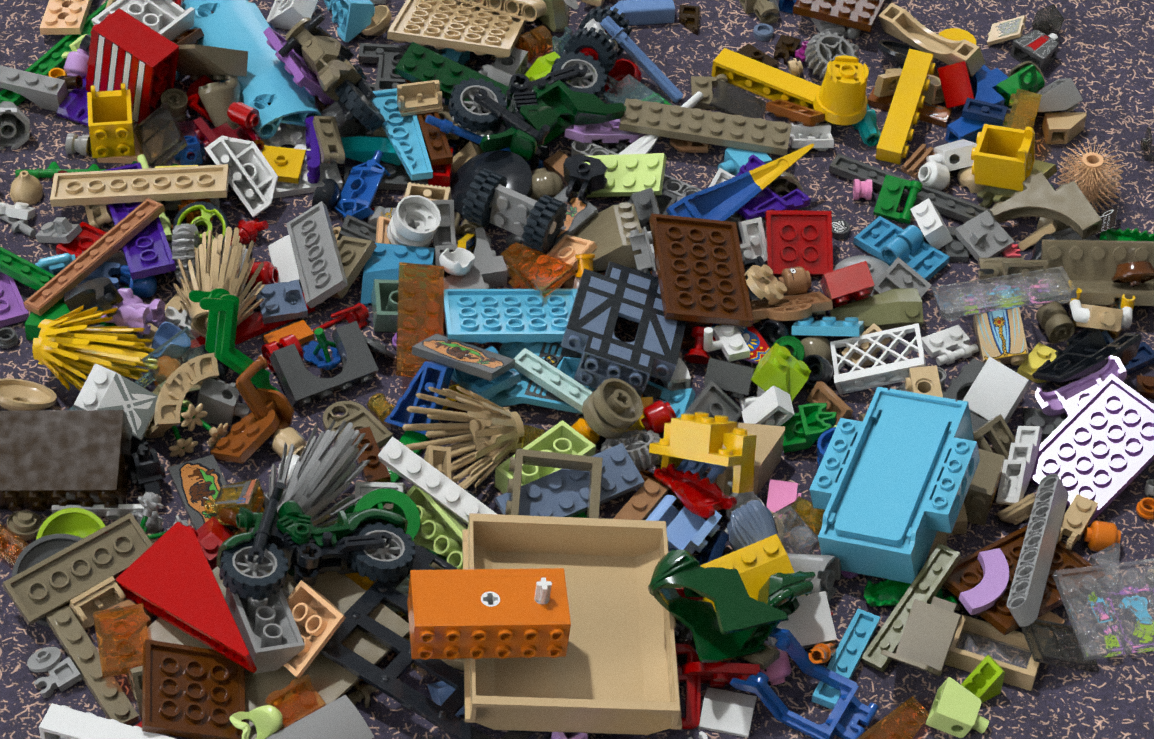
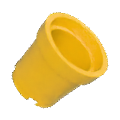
M841 55L835 57L834 61L831 62L830 60L828 62L822 85L818 88L813 101L814 110L825 113V121L836 125H852L865 117L868 103L866 88L869 70L865 63L862 65L858 62V58Z

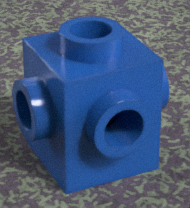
M184 136L181 139L175 140L176 148H173L175 161L179 160L180 165H198L203 163L202 156H205L203 143L200 144L196 136Z

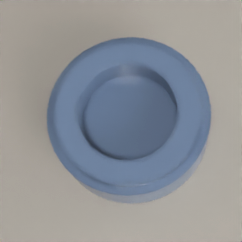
M760 23L754 27L753 36L757 40L768 41L772 39L774 29L769 24Z

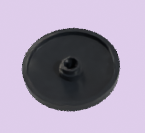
M497 150L484 152L469 159L457 170L450 183L454 210L464 219L462 207L464 206V199L467 197V190L469 191L471 182H474L475 176L483 168L505 176L507 178V188L529 198L532 195L533 174L528 163L521 156L510 151Z

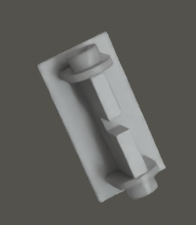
M646 227L641 228L642 233H639L638 229L630 231L629 239L632 251L641 249V254L634 255L637 270L648 273V268L651 267L652 271H656L655 254L652 253L650 244H653L651 231H647Z

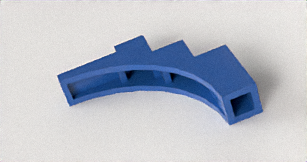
M983 65L972 77L969 76L974 99L1004 106L1005 99L997 93L996 85L1009 77L998 68L990 70L987 66ZM961 116L947 126L945 140L951 143L965 139L976 143L977 134L982 132L984 124H992Z

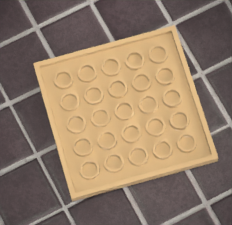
M406 0L388 30L387 39L393 40L396 43L415 42L421 46L431 45L436 49L451 48L457 52L471 51L477 55L492 54L497 58L510 57L527 21L456 0Z

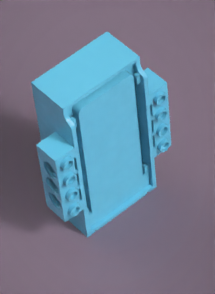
M877 387L863 422L840 418L809 489L813 508L825 510L822 527L818 535L822 555H833L839 558L841 570L912 584L925 564L937 531L952 533L980 461L977 441H973L974 436L969 403L967 401L958 400L956 402L955 399Z

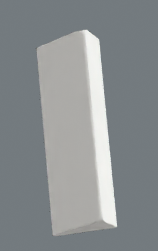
M287 235L268 246L271 263L278 269V283L299 280L300 283L290 235Z

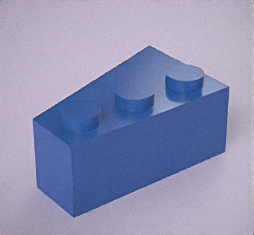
M425 361L410 382L404 395L397 401V405L384 422L403 427L405 424L438 423L439 420L429 419L427 414L408 412L407 407L415 406L442 410L443 405L419 399L416 397V394L422 393L445 399L446 396L431 392L428 387L440 390L442 388L448 389L454 368L433 361ZM415 431V432H418V433H421V434L426 435V432H427V431Z

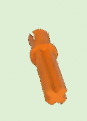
M832 641L815 645L810 650L812 652L808 654L810 661L814 664L827 662L835 654L837 643Z

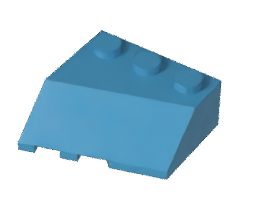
M375 243L377 247L364 266L361 303L365 306H368V303H372L371 294L374 279L419 281L420 298L429 297V282L433 280L435 268V248Z

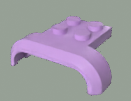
M1111 355L1108 357L1107 364L1101 370L1052 392H1043L1040 387L1037 388L1035 399L1045 415L1055 416L1066 413L1069 416L1111 374L1124 382L1127 371L1119 357Z

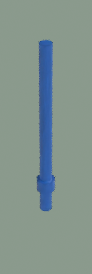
M427 115L425 123L440 128V131L449 134L450 132L479 145L483 136L453 125V122L446 119L441 120L431 115ZM507 147V148H505V149H501V150H505V151H510V152H511V150H510L509 147ZM539 160V165L536 168L543 167L542 160Z

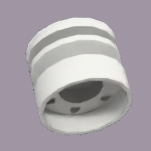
M410 195L404 197L398 203L386 230L391 244L428 247L441 221L439 209L435 203L423 196Z

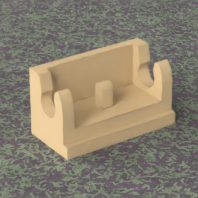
M439 80L397 85V105L400 115L409 116L443 111L442 91H440Z
M111 576L71 599L69 607L83 629L87 630L95 625L94 615L123 602V599L126 597L114 577Z

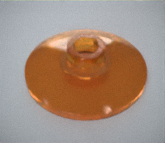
M509 262L505 263L508 274L511 277L508 283L514 289H534Z

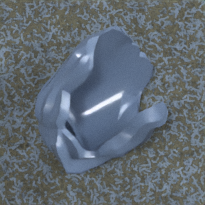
M759 500L747 502L746 505H742L740 508L732 511L727 530L729 544L735 551L777 534L778 536L772 513Z

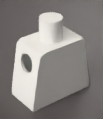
M961 139L934 148L935 155L927 156L926 162L933 161L946 165L949 171L970 167L974 160H971L972 148L976 147L977 144Z

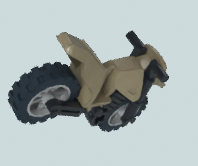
M319 12L312 20L309 17L303 18L286 34L285 40L287 43L278 53L284 58L294 49V52L304 59L308 69L312 73L317 74V79L323 93L338 102L346 119L351 121L355 117L368 130L374 132L386 120L372 102L377 96L365 81L367 77L363 73V69L359 65H352L350 61L355 55L347 46L342 45L336 38L318 26L325 20L322 13Z

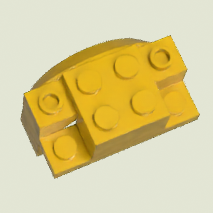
M695 412V415L681 414L680 418H671V423H665L664 438L659 439L657 443H650L649 453L662 455L661 469L671 463H674L675 469H677L683 459L727 467L733 466L732 492L745 493L753 491L757 435L749 434L747 429L738 428V422L728 421V416L715 415L713 418L709 417V413Z

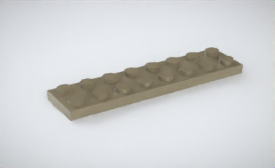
M626 98L624 105L627 109L625 115L621 117L619 130L776 155H787L792 124Z

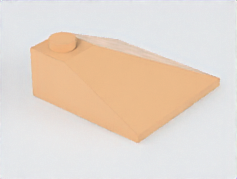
M302 580L286 600L305 648L283 665L299 679L346 618L333 603Z

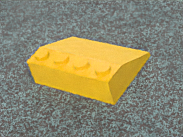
M777 534L700 565L704 568L723 567L726 569H737L749 597L758 600L759 590L771 575L776 573H795ZM703 597V600H699L712 603L715 609L714 602L712 600L707 599L705 597Z

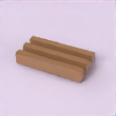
M922 144L902 165L901 171L919 179L918 172L916 173L915 171L923 164L927 156L935 155L933 152L934 148L929 147L927 149L926 144Z

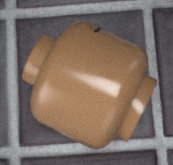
M801 266L783 269L781 277H778V281L782 282L787 288L786 296L807 293L808 288H811L810 273Z

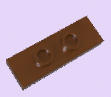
M370 426L356 429L360 431V434L365 433V436L356 448H359L360 451L366 443H370L357 458L358 465L362 461L370 460L361 470L365 482H391V476L387 467L379 461L378 454L380 450Z

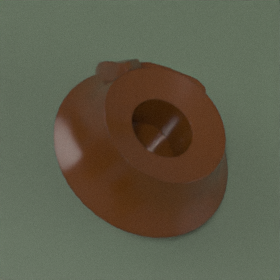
M1147 261L1119 264L1111 281L1114 283H1130V287L1140 286V282L1145 283L1154 279V268Z

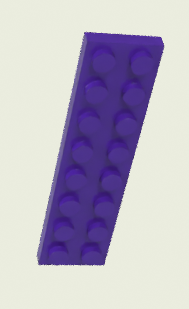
M139 162L102 171L142 169V166ZM143 202L108 204L114 226ZM159 216L122 247L132 280L176 270L175 261L172 259L173 256Z

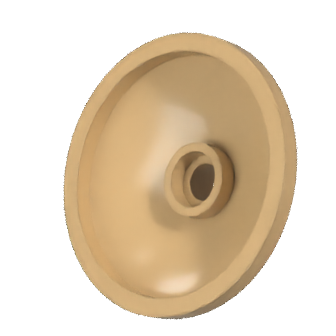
M0 379V406L6 410H46L56 403V393L44 385L22 379Z

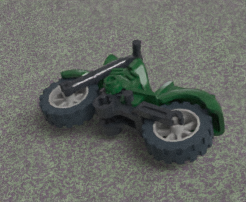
M277 482L264 512H252L245 507H240L239 513L236 514V525L241 529L242 533L226 539L219 547L217 554V566L220 568L219 576L220 580H223L222 584L226 588L229 587L230 592L233 594L238 593L242 598L252 597V599L258 600L260 597L266 599L271 597V594L276 595L279 593L280 588H283L285 585L287 572L289 575L294 576V581L297 584L302 580L309 586H313L316 583L318 574H324L326 571H337L339 574L359 573L362 577H369L371 581H397L399 577H405L412 568L415 556L414 541L411 542L412 537L406 534L408 521L397 513L386 509L371 508L345 514L344 510H341L338 514L337 523L325 528L314 527L311 522V516L305 515L299 504L293 500L283 503L277 512L279 501L285 488L284 483Z

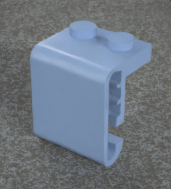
M666 495L646 520L666 521L669 552L681 549L687 550L691 555L695 550L700 553L708 543L705 537L708 535L712 538L720 528L717 522L721 519L722 515L715 510L714 516L709 517L705 521L700 516L693 514L685 506L679 511L672 505L677 498L672 495Z

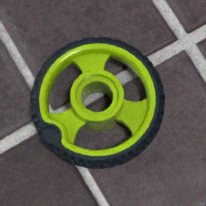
M198 201L188 204L178 212L173 222V230L175 225H181L183 219L189 213L195 210L201 211V216L194 218L191 224H195L196 227L200 225L207 227V244L209 230L213 234L210 219L216 215L221 221L223 228V249L226 228L230 227V224L222 209L210 202Z

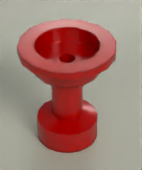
M705 327L692 328L691 336L695 338L694 348L684 355L685 361L697 364H707L710 357L703 350Z

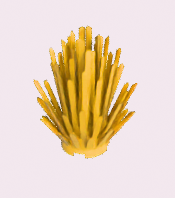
M82 305L55 320L44 319L38 325V328H41L38 338L33 339V358L39 361L38 364L46 365L68 391L70 389L69 383L64 378L81 391L85 382L78 377L87 380L88 376L85 374H90L95 363L120 375L140 381H145L141 373H149L148 369L134 366L157 368V364H155L157 359L150 357V354L146 353H154L157 350L146 347L145 343H140H149L152 340L138 339L135 334H117L142 332L145 328H128L129 326L87 327L90 324L112 320L113 317L94 318L116 312L118 308L97 311L98 307H93L81 312L84 306Z

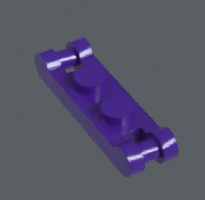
M310 116L305 119V126L307 128L305 131L306 149H310V151H306L307 169L309 171L307 173V180L309 183L315 184L320 181V152L313 126L314 116Z

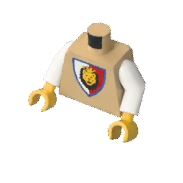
M1069 287L1065 299L1070 302L1071 313L1074 321H1076V326L1120 332L1121 328L1127 329L1131 326L1135 296L1132 299H1126L1125 294H1123L1120 304L1121 309L1081 304L1079 300L1082 290L1077 288L1075 292Z

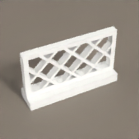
M919 323L830 342L834 383L839 394L903 382L905 378L909 377V368L926 366ZM916 332V336L911 342L902 339L907 333ZM884 338H893L894 341L889 347L881 344ZM869 342L872 345L866 352L858 348L862 343ZM899 342L907 346L901 355L893 351ZM847 347L850 350L843 357L837 354L836 348ZM877 347L885 351L879 359L871 356ZM911 350L919 353L918 358H906ZM854 352L862 355L856 364L848 360ZM889 354L897 358L894 363L886 364L883 362ZM867 359L875 363L871 368L864 369L861 367ZM844 364L852 367L850 372L842 374L839 372Z

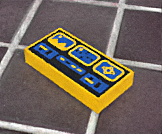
M467 233L458 241V247L474 253L475 234Z

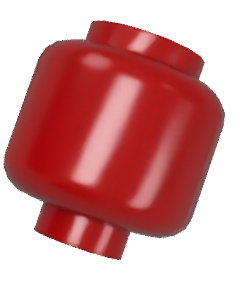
M263 261L264 266L251 289L253 290L260 281H262L261 285L278 283L279 272L277 267L269 261ZM261 262L253 263L246 282L247 284Z
M658 400L643 409L642 414L644 418L640 420L647 431L651 430L654 433L661 434L664 432L665 423H671V418L677 417L669 402L664 403L662 400Z

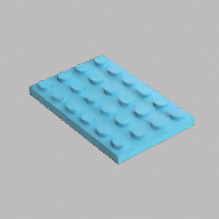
M443 289L448 339H455L461 342H476L479 344L487 342L503 344L510 342H562L577 289Z

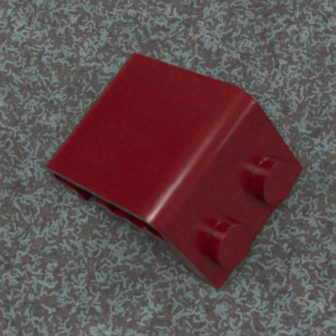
M201 117L193 120L196 127L193 130L197 140L201 144L203 143L204 149L220 136L253 141L260 151L264 148V142L253 129H247L239 125L240 127L233 130L226 122L211 130Z

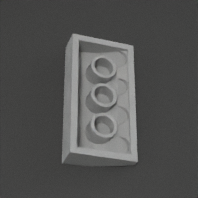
M344 695L266 739H372L374 735L357 708Z

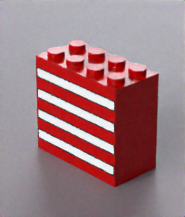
M119 8L114 13L107 15L102 22L95 24L91 29L86 91L91 92V86L95 85L96 92L121 90V84L125 83L126 90L130 89L133 120L145 128L159 117L161 94L167 89L174 88L179 46Z

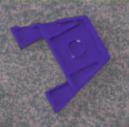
M753 154L748 158L746 165H742L736 176L765 165V163ZM766 187L740 208L737 213L746 220L759 217L764 218L766 210H795L810 205L811 198L798 188L783 197H779Z

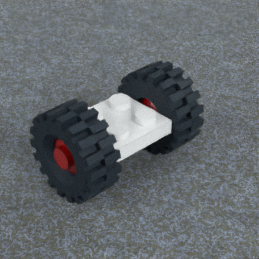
M598 6L596 10L593 8L587 13L579 25L580 29L565 44L562 54L567 55L569 52L578 54L582 52L586 56L590 55L594 57L595 61L598 60L601 63V67H604L606 71L605 75H608L617 60V55L620 56L624 49L615 39H611L612 36L600 23L609 15L620 28H624L623 31L630 38L632 36L630 35L632 28L628 27L630 24L629 20L623 19L625 14L623 12L620 15L617 13L619 9L614 8L612 11L610 10L611 6H606L604 9H602V6Z

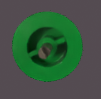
M377 489L367 493L357 502L353 513L371 508L386 509L397 513L408 521L406 534L412 537L411 542L416 537L420 527V513L414 501L406 494L394 489Z

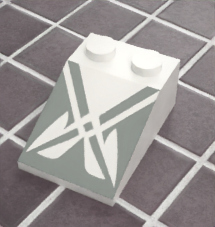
M95 363L74 406L76 410H124L132 427V437L142 440L155 415L158 396L124 376Z

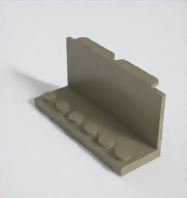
M1042 239L1041 260H1047L1048 279L1047 283H1041L1044 288L1049 287L1046 291L1051 292L1050 296H1064V301L1070 305V302L1065 297L1069 287H1071L1075 292L1077 288L1082 290L1079 298L1081 304L1111 305L1114 303L1115 298H1120L1121 301L1122 295L1125 294L1126 299H1132L1135 296L1134 306H1154V279L1145 283L1140 282V286L1130 287V283H1114L1111 281L1119 264L1147 261L1154 268V241Z

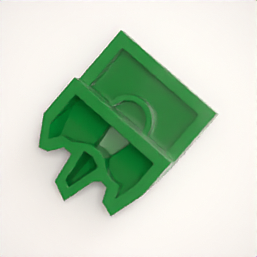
M827 403L798 405L799 412L794 413L795 415L781 425L785 427L784 453L810 448L818 441L823 432L836 425L837 412H826Z

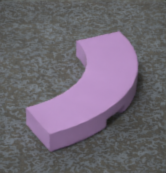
M1000 548L979 552L977 559L983 569V579L974 588L960 593L959 600L970 615L991 608L1005 593L1009 580V566Z

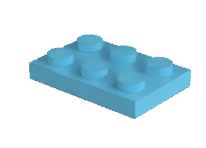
M810 316L797 320L792 325V335L860 337L864 331V321H858L859 318L846 317L845 321H836V317H823V320H814V317Z

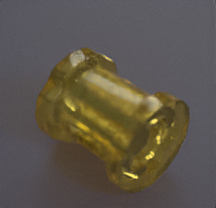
M383 393L373 395L367 403L369 410L375 411L382 423H386L384 422L385 419L395 408L394 405H390L386 401Z

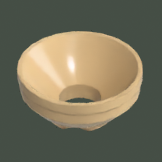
M386 5L375 6V14L371 19V24L362 30L361 33L366 36H381L390 27L392 17L390 9Z
M1033 492L1015 504L996 513L1001 521L1013 523L1014 525L1029 518L1036 497L1035 493Z

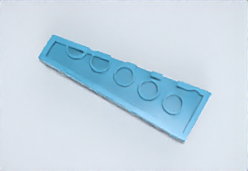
M397 88L373 91L377 97L372 102L386 120L382 127L411 181L433 178V170L417 115H400L397 105Z

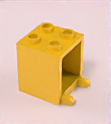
M125 83L121 84V90L96 92L95 85L91 86V92H87L92 158L134 156V120L130 89L126 90Z
M984 124L982 132L977 134V146L973 147L971 152V160H974L971 174L975 177V184L1023 191V182L1031 175L1035 163L1034 129L1026 127L1025 130Z

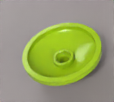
M66 508L53 513L43 522L36 540L52 534H70L85 538L105 527V524L97 515L86 509Z

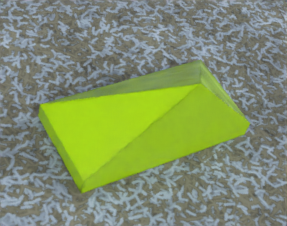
M987 655L961 685L977 696L983 703L1001 693L1005 671L990 655Z

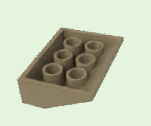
M196 44L178 45L179 53L176 71L181 75L190 76V80H197L203 75L212 81H226L247 76L248 51Z
M624 202L619 205H612L599 212L572 235L594 241L597 245V248L592 253L595 254L593 271L607 270L610 261L629 268H637L634 255L641 254V249L632 251L629 236L632 230L638 229L639 233H642L634 204Z

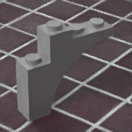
M484 227L475 228V250L473 254L476 259L470 272L463 276L450 275L443 279L429 282V299L432 307H437L444 311L443 289H489L507 286V277H510L509 264H505L503 256H496L495 250H491V238L489 235L486 236Z

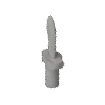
M0 214V219L12 225L11 230L13 233L21 231L31 238L35 236L36 230L28 226V220L20 219L18 221L13 217Z

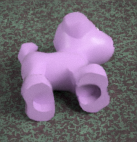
M120 288L118 291L124 301L116 305L118 310L115 315L111 316L113 319L106 321V323H115L117 326H129L128 328H145L144 331L137 333L149 334L151 325H146V323L159 327L165 322V303L160 299H154L150 304H144L141 298L133 295L131 288Z

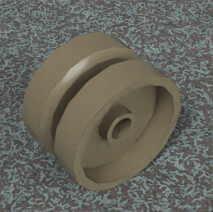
M610 378L604 380L583 402L582 412L589 427L598 435L615 439L621 437L641 417L643 404L640 396L631 385L621 379Z

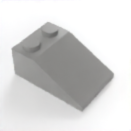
M1071 78L1057 79L1013 108H1009L1007 112L1009 114L1048 111L1063 112L1066 110L1069 112L1079 106L1078 102L1083 99Z

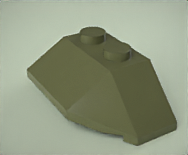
M543 0L546 3L547 11L539 19L553 32L567 31L570 9L564 0Z

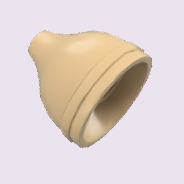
M23 170L11 184L10 197L14 203L23 202L30 206L42 199L43 186L36 177Z

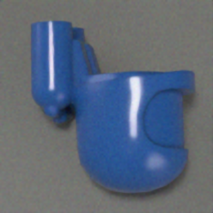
M120 265V283L129 284V288L132 289L134 295L149 298L156 293L157 279L154 275L132 280L128 266Z

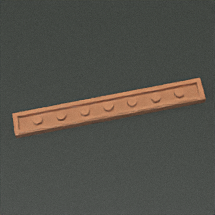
M147 198L23 303L25 309L39 316L43 315L64 297V293L76 287L165 211L164 205Z

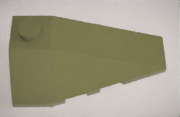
M895 288L830 310V317H836V321H845L846 317L859 318L858 321H864V331L873 323L882 331L919 323L921 329L924 323L922 300L917 288Z

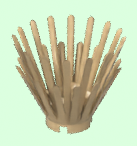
M456 386L459 391L471 397L450 389L442 388L440 390L428 387L431 392L455 399L458 402L422 393H417L416 397L468 412L415 406L407 407L408 412L427 414L429 419L467 423L405 424L402 427L404 431H427V438L452 436L407 444L405 446L414 451L425 449L428 445L442 446L453 444L445 446L451 447V458L468 453L451 461V473L481 458L452 478V481L456 483L470 474V476L458 484L461 488L466 489L483 475L475 483V487H477L510 453L516 452V449L521 448L522 443L518 444L519 437H523L525 433L523 421L516 411L510 412L508 410L510 407H501L462 387Z

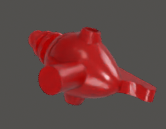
M257 218L251 221L240 220L237 226L239 228L238 237L240 236L239 243L247 245L251 241L256 242L258 232L268 229V222L265 220L259 222Z

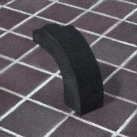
M107 277L89 280L64 293V303L70 311L82 305L84 306L81 312L93 307L102 308L105 311L116 308L117 304L124 301L117 288ZM112 312L106 315L108 316V318H110L117 312Z

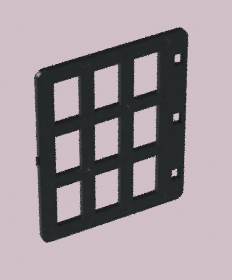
M415 545V556L411 570H436L431 567L433 562L444 568L443 570L458 569L422 546ZM408 571L405 577H399L397 581L388 580V582H381V580H377L343 614L346 617L319 653L456 739H493L455 715L464 706L463 674L438 659H412L411 644L408 640L369 617L383 601L408 615V596L395 588L410 574V571ZM358 628L398 653V656L382 670L342 645V643ZM413 663L456 689L441 706L398 680ZM509 730L502 739H528L534 731Z

